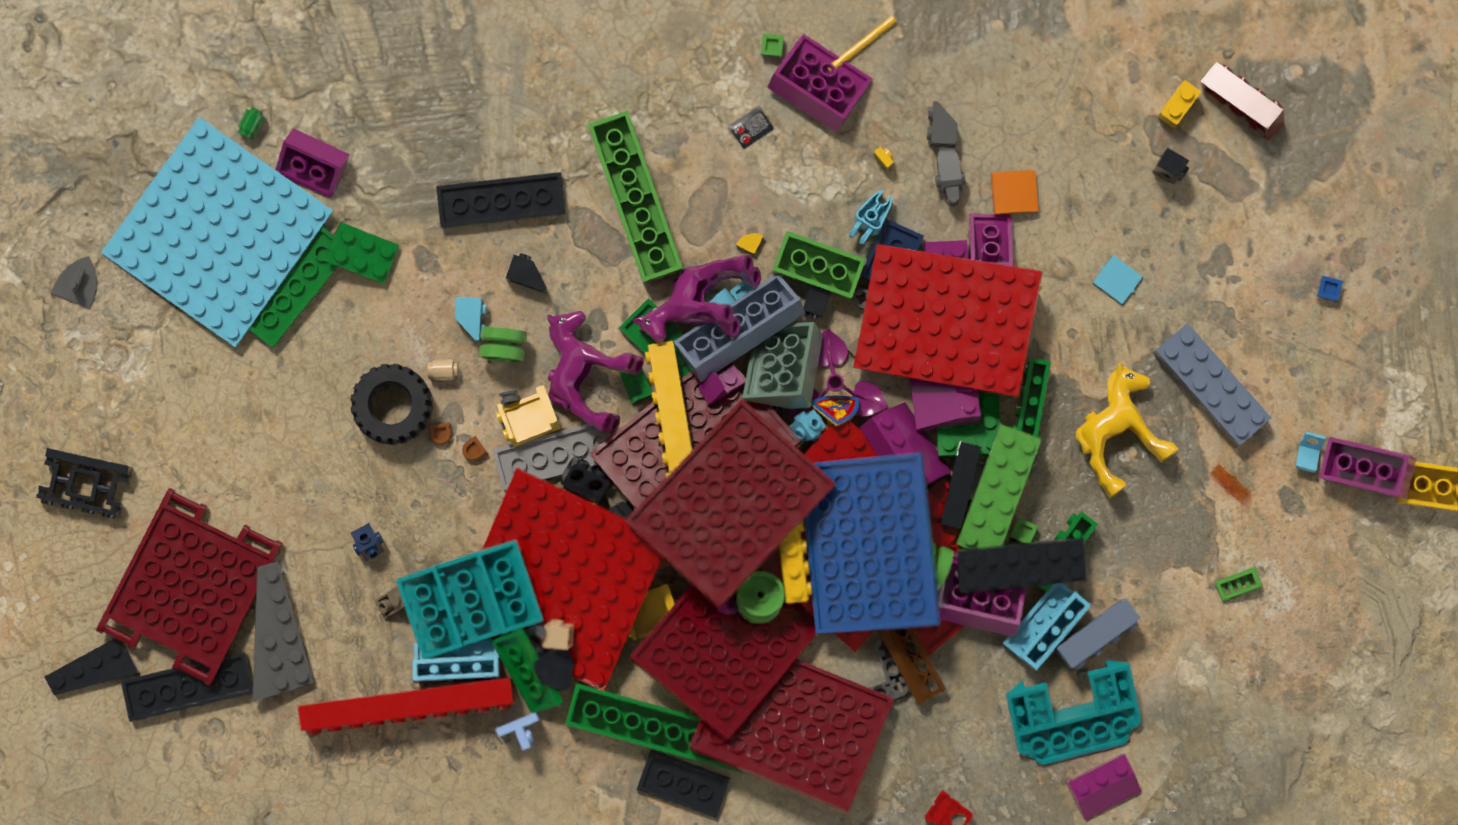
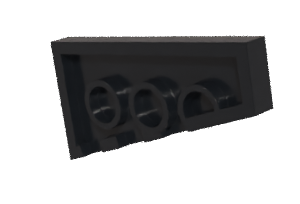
M114 638L44 676L53 695H59L140 672L124 642Z

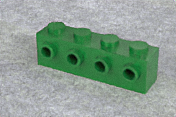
M1030 358L1028 363L1025 364L1023 374L1025 375V381L1021 385L1019 395L1022 396L1021 403L1016 405L1014 415L1018 417L1017 425L1013 424L1012 428L1038 437L1051 361Z
M1082 511L1077 515L1073 513L1066 522L1069 525L1065 531L1060 530L1054 540L1082 537L1085 542L1098 523ZM1053 584L1037 585V587L1044 592H1048Z

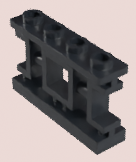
M47 448L44 465L54 467L50 487L40 485L38 487L39 491L36 494V498L41 499L40 503L53 506L54 502L62 503L61 508L74 510V506L80 507L83 513L94 515L95 511L103 512L102 517L115 519V515L121 516L123 504L113 502L118 481L128 483L133 467ZM58 459L80 464L81 466L80 468L71 467L70 475L67 477L59 475L61 464L53 463V461ZM99 468L121 473L122 476H112L111 485L108 486L100 484L102 473L94 472V470ZM77 472L95 476L91 496L72 493ZM57 483L67 485L65 496L73 497V500L69 501L46 496V491L55 493ZM98 492L108 494L106 505L114 506V510L87 505V501L96 502Z

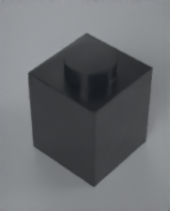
M810 286L803 307L806 313L805 317L817 320L818 317L822 318L830 292Z

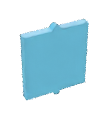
M1113 255L1105 267H1101V272L1093 281V284L1120 304H1123L1130 293L1135 291L1134 288L1143 276Z

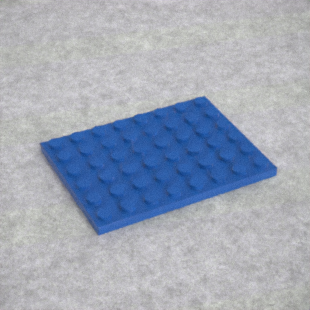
M923 453L815 462L814 464L836 483V486L804 519L816 634L941 624Z

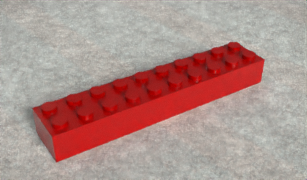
M512 678L299 705L297 707L300 731H306V735L322 733L321 729L327 728L328 732L343 730L342 726L348 725L349 729L363 728V723H370V726L385 725L384 720H391V724L406 722L405 718L412 717V721L427 719L426 715L433 714V718L447 717V712L453 711L455 715L469 714L468 709H475L476 713L490 711L491 706H497V710L511 708V704L515 703Z

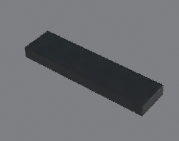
M960 441L940 524L961 529L981 446Z

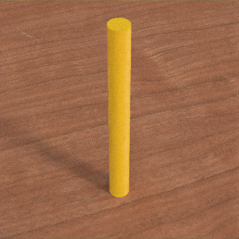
M890 16L831 64L836 69L842 66V62L851 59L896 23L894 17Z

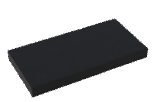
M650 750L636 790L716 818L730 778Z

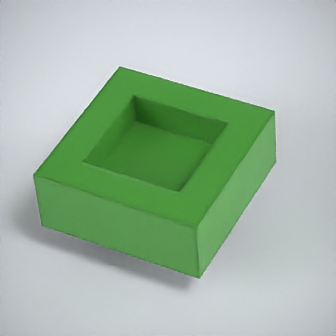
M763 33L761 56L781 58L784 36Z
M1018 518L1010 537L1022 543H1029L1032 541L1038 526Z

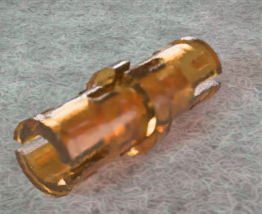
M1217 464L1214 470L1210 472L1211 475L1224 485L1223 487L1226 490L1229 489L1241 501L1251 492L1237 480L1238 477L1232 476L1220 464Z

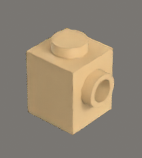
M551 620L544 626L546 633L540 638L543 641V647L568 650L573 646V624H563L562 620Z

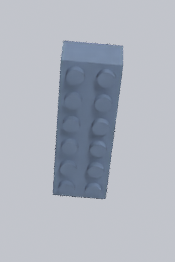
M778 273L730 304L733 315L737 316L740 322L738 336H727L716 324L701 323L674 341L680 358L700 382L805 314L800 298Z
M1188 323L1153 352L1236 447L1243 444L1271 419V416Z

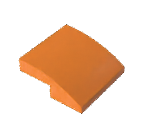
M1036 170L991 173L994 215L1039 212Z

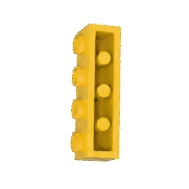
M803 521L780 544L787 603L808 601V595H812L811 583H806L805 575L809 574L808 561L803 559V553H807L806 542L801 540L800 532H804Z

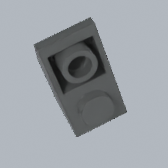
M934 101L933 106L928 108V119H931L932 122L931 128H927V140H930V146L955 147L958 123L938 101Z

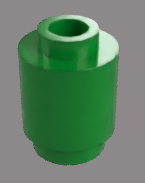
M251 107L250 110L246 109L238 125V133L253 140L254 135L257 136L265 119L262 116L263 112L254 107Z

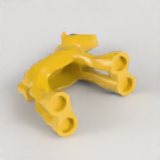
M1121 363L1118 364L1116 370L1111 373L1108 379L1107 398L1109 406L1097 415L1093 411L1084 417L1086 422L1080 428H1077L1075 432V439L1081 445L1083 454L1091 453L1089 463L1109 499L1125 489L1127 484L1122 479L1111 475L1105 465L1103 454L1107 439L1120 435L1127 429H1130L1139 437L1145 447L1156 456L1160 463L1179 450L1174 443L1158 439L1153 435L1145 424L1140 411L1130 400V392L1147 389L1151 385L1150 378L1129 370L1126 366L1123 367Z

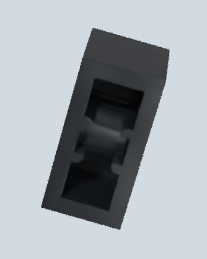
M1167 147L1152 172L1174 184L1177 180L1181 181L1190 168L1186 166L1189 160Z

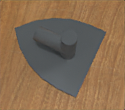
M89 256L67 266L59 275L51 294L90 309L97 289V277Z

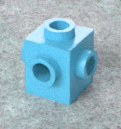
M814 410L805 413V411L801 412L794 418L796 421L789 426L794 435L801 441V444L808 440L812 442L817 440L822 435L821 431L826 427L821 416Z

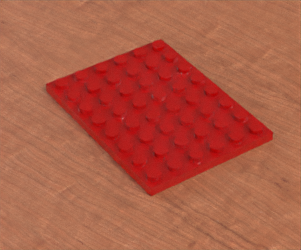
M877 244L853 368L1019 397L1043 272Z

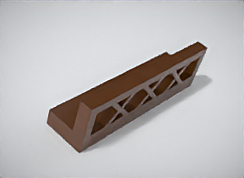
M906 627V635L900 633L898 628L879 629L881 637L918 705L946 690L914 627ZM908 641L916 645V653L909 651L907 647ZM918 660L925 662L927 666L926 672L918 668ZM928 679L935 681L938 689L931 692L927 684Z

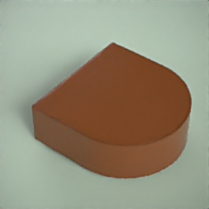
M450 422L429 425L430 437L434 443L445 445L450 441L452 436Z
M476 436L465 442L462 448L464 457L470 461L479 460L487 454V451Z

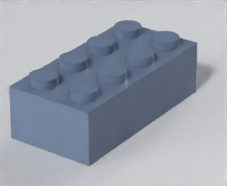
M1126 598L1120 599L1061 642L1054 650L1068 669L1074 668L1078 670L1087 663L1085 659L1090 655L1091 657H1096L1103 652L1105 644H1114L1122 638L1120 634L1123 631L1130 632L1139 625L1137 621L1141 618Z

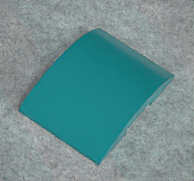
M517 540L465 554L395 579L422 659L543 621Z

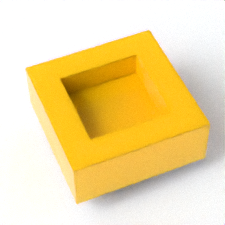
M879 147L874 151L873 156L886 170L893 166L894 162L892 159L894 157L888 149L883 150Z

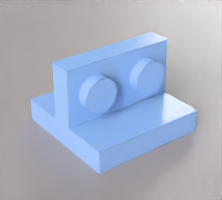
M538 712L497 728V734L501 737L515 731L522 750L533 747L531 742L535 740L531 730H526L525 726L540 721Z

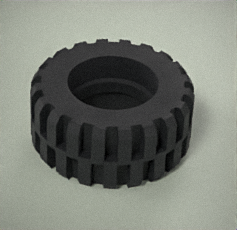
M381 364L380 367L369 369L370 371L367 374H363L360 377L361 380L358 384H355L353 388L354 393L351 395L352 407L350 409L355 424L366 436L381 444H405L409 440L418 437V434L425 430L426 424L432 416V395L425 381L412 369L400 364ZM387 385H397L404 388L411 398L410 413L403 421L397 424L383 423L373 413V397L379 389Z

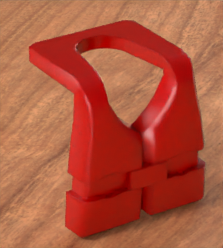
M941 790L934 800V805H931L924 815V819L931 823L934 822L936 825H953L951 816L964 814L966 820L963 825H968L974 814L962 806L956 799L951 798L947 792Z

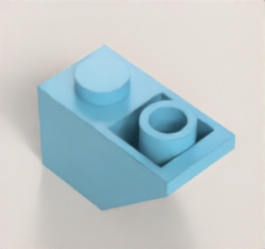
M456 297L455 319L476 342H481V328L485 327L482 324V316H486V304H483L481 298Z

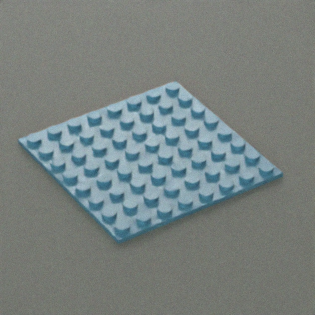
M198 117L101 253L231 345L237 347L250 326L255 322L334 211Z

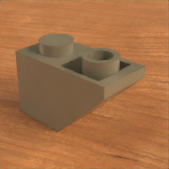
M398 586L375 600L384 619L405 608Z

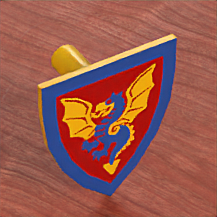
M838 395L825 396L811 401V406L827 418V429L831 423L839 426L851 420L859 408V398Z

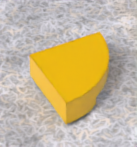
M758 233L747 234L739 239L736 246L755 255L764 235Z

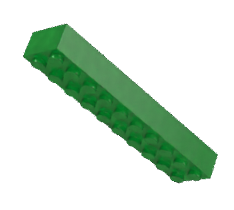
M576 683L565 725L751 775L689 749L701 720L697 716Z

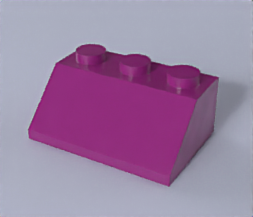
M293 128L283 141L275 170L298 184L332 198L345 172L350 154Z
M1124 753L1066 781L1084 820L1142 792L1136 775Z

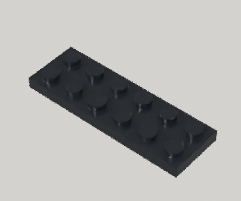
M561 172L436 186L441 229L566 214Z
M1082 537L956 550L960 593L1086 581L1085 550Z
M246 652L225 656L210 687L205 685L204 681L182 670L177 671L173 668L120 680L129 722L253 694V683ZM199 662L189 664L207 674L211 669Z

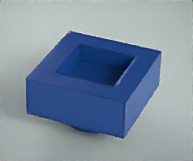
M1321 276L1316 297L1337 302L1343 281Z

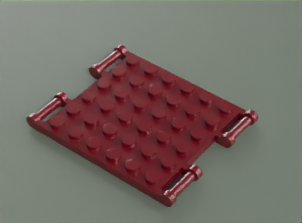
M169 488L111 598L96 631L101 634L104 632L128 644V647L135 649L138 645L141 635L179 653L172 668L177 671L182 670L204 681V684L210 687L256 597L257 567L273 563L283 542L279 540L274 541L253 531L246 524L243 526L238 537L235 538L200 521L207 510V505L203 503L198 504L175 493L176 490ZM173 500L195 511L194 517L169 506L170 501ZM249 537L271 548L270 553L268 554L245 543V538ZM109 619L134 630L133 636L131 637L107 625ZM185 656L211 668L209 673L207 674L183 662Z

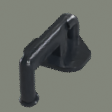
M543 625L524 628L523 631L539 657L534 662L533 668L540 683L555 688L558 691H567L570 688L574 661L568 650L553 648L545 653L538 638L545 635L546 628Z

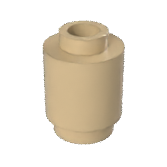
M453 359L428 362V379H434V381L454 380L455 376L459 374L458 363H454Z

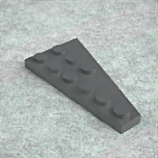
M276 561L257 567L252 702L314 683L279 562Z

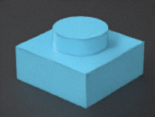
M742 281L729 292L735 300H738L754 288Z

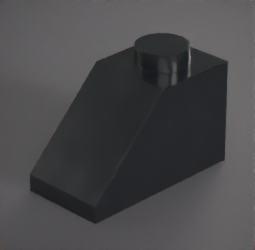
M522 253L519 256L513 255L506 280L547 294L548 289L534 261L531 260L532 257Z

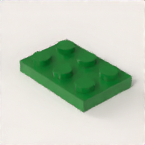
M339 222L325 262L385 284L399 245Z

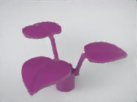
M830 329L824 330L822 332L823 337L818 366L826 367L829 365L832 375L828 377L827 388L820 395L815 388L813 389L812 401L824 397L828 391L838 392L844 389L852 395L851 397L859 398V408L856 413L859 416H871L886 409L885 397L875 384L869 381H859L855 385L854 391L844 385L843 377L835 373L833 365H840L845 361L848 354L847 346ZM812 406L810 408L791 409L790 413L792 419L803 411L808 413L814 410L821 417L823 415Z

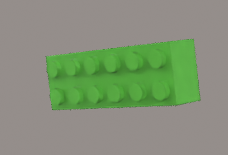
M1000 423L958 536L957 545L965 548H979L1003 544L1041 438Z

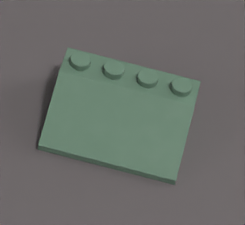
M814 322L791 323L751 350L743 400L790 409L810 408L823 334Z

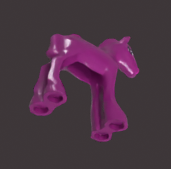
M743 254L725 260H714L699 266H690L682 270L678 279H674V290L670 299L656 309L649 311L645 316L634 319L633 322L640 326L639 331L641 333H647L658 343L664 341L666 337L665 324L670 321H678L688 325L712 323L718 325L727 336L736 337L740 331V322L738 317L733 315L731 305L703 302L704 295L720 281L731 278L741 279L747 285L758 287L761 281L760 269L754 267L751 254Z
M583 311L563 315L557 314L556 316L547 315L550 324L549 336L561 354L556 370L552 369L548 375V381H550L549 399L552 403L560 405L565 411L570 408L572 414L582 418L588 425L594 426L602 432L614 434L620 424V416L609 412L596 413L584 403L579 386L587 377L594 364L618 372L637 375L642 369L644 358L631 353L609 357L595 349L592 345L578 341L574 337V332L586 321V315Z

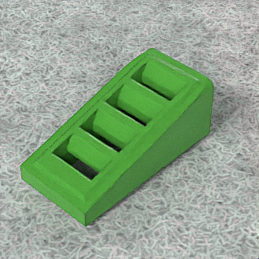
M1256 566L1215 581L1222 602L1263 587ZM1251 573L1255 582L1254 585H1251L1247 574ZM1242 576H1243L1244 581H1245L1246 586H1247V587L1244 588V589H1243L1242 583H1241L1240 578H1239V577H1242ZM1234 579L1239 589L1236 592L1231 582ZM1226 582L1231 592V594L1228 595L1223 585V583Z

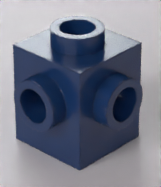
M370 523L351 532L355 544L352 546L358 556L362 555L365 561L374 559L379 554L385 552L381 545L384 543L380 532H375Z

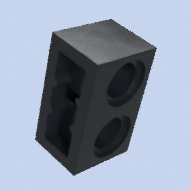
M572 457L560 477L563 486L598 504L610 485V478L601 468L596 470L590 466L588 461L582 458L578 460ZM576 470L583 472L579 477L572 476V473ZM594 480L601 482L597 487L591 486L590 483Z

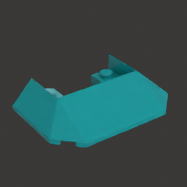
M1105 660V668L1087 672L1093 701L1056 711L1052 709L1047 683L1026 688L1023 681L1018 683L1006 694L1018 752L1035 759L1036 762L1045 765L1124 745L1134 727L1137 728L1141 722L1130 663Z

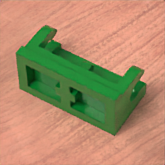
M643 368L637 375L619 372L631 404L652 396V391Z

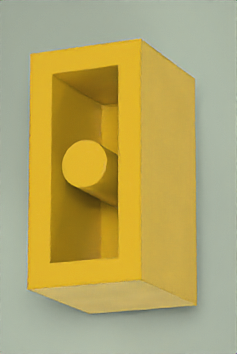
M1184 80L1157 117L1174 129L1200 95L1201 91Z

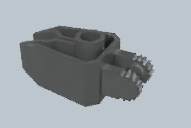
M940 148L937 158L938 175H935L936 188H940L941 193H945L947 205L954 207L959 203V191H962V185L966 184L965 173L960 170L959 158L954 148Z

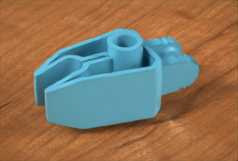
M883 189L873 194L855 214V225L848 236L853 238L859 229L863 230L865 234L862 235L859 242L862 245L866 243L870 236L879 235L889 213L893 196L891 195L886 203L879 205V200L884 193Z

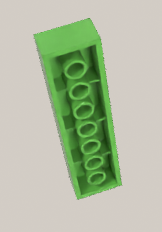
M628 111L588 124L643 285L682 272L681 261Z

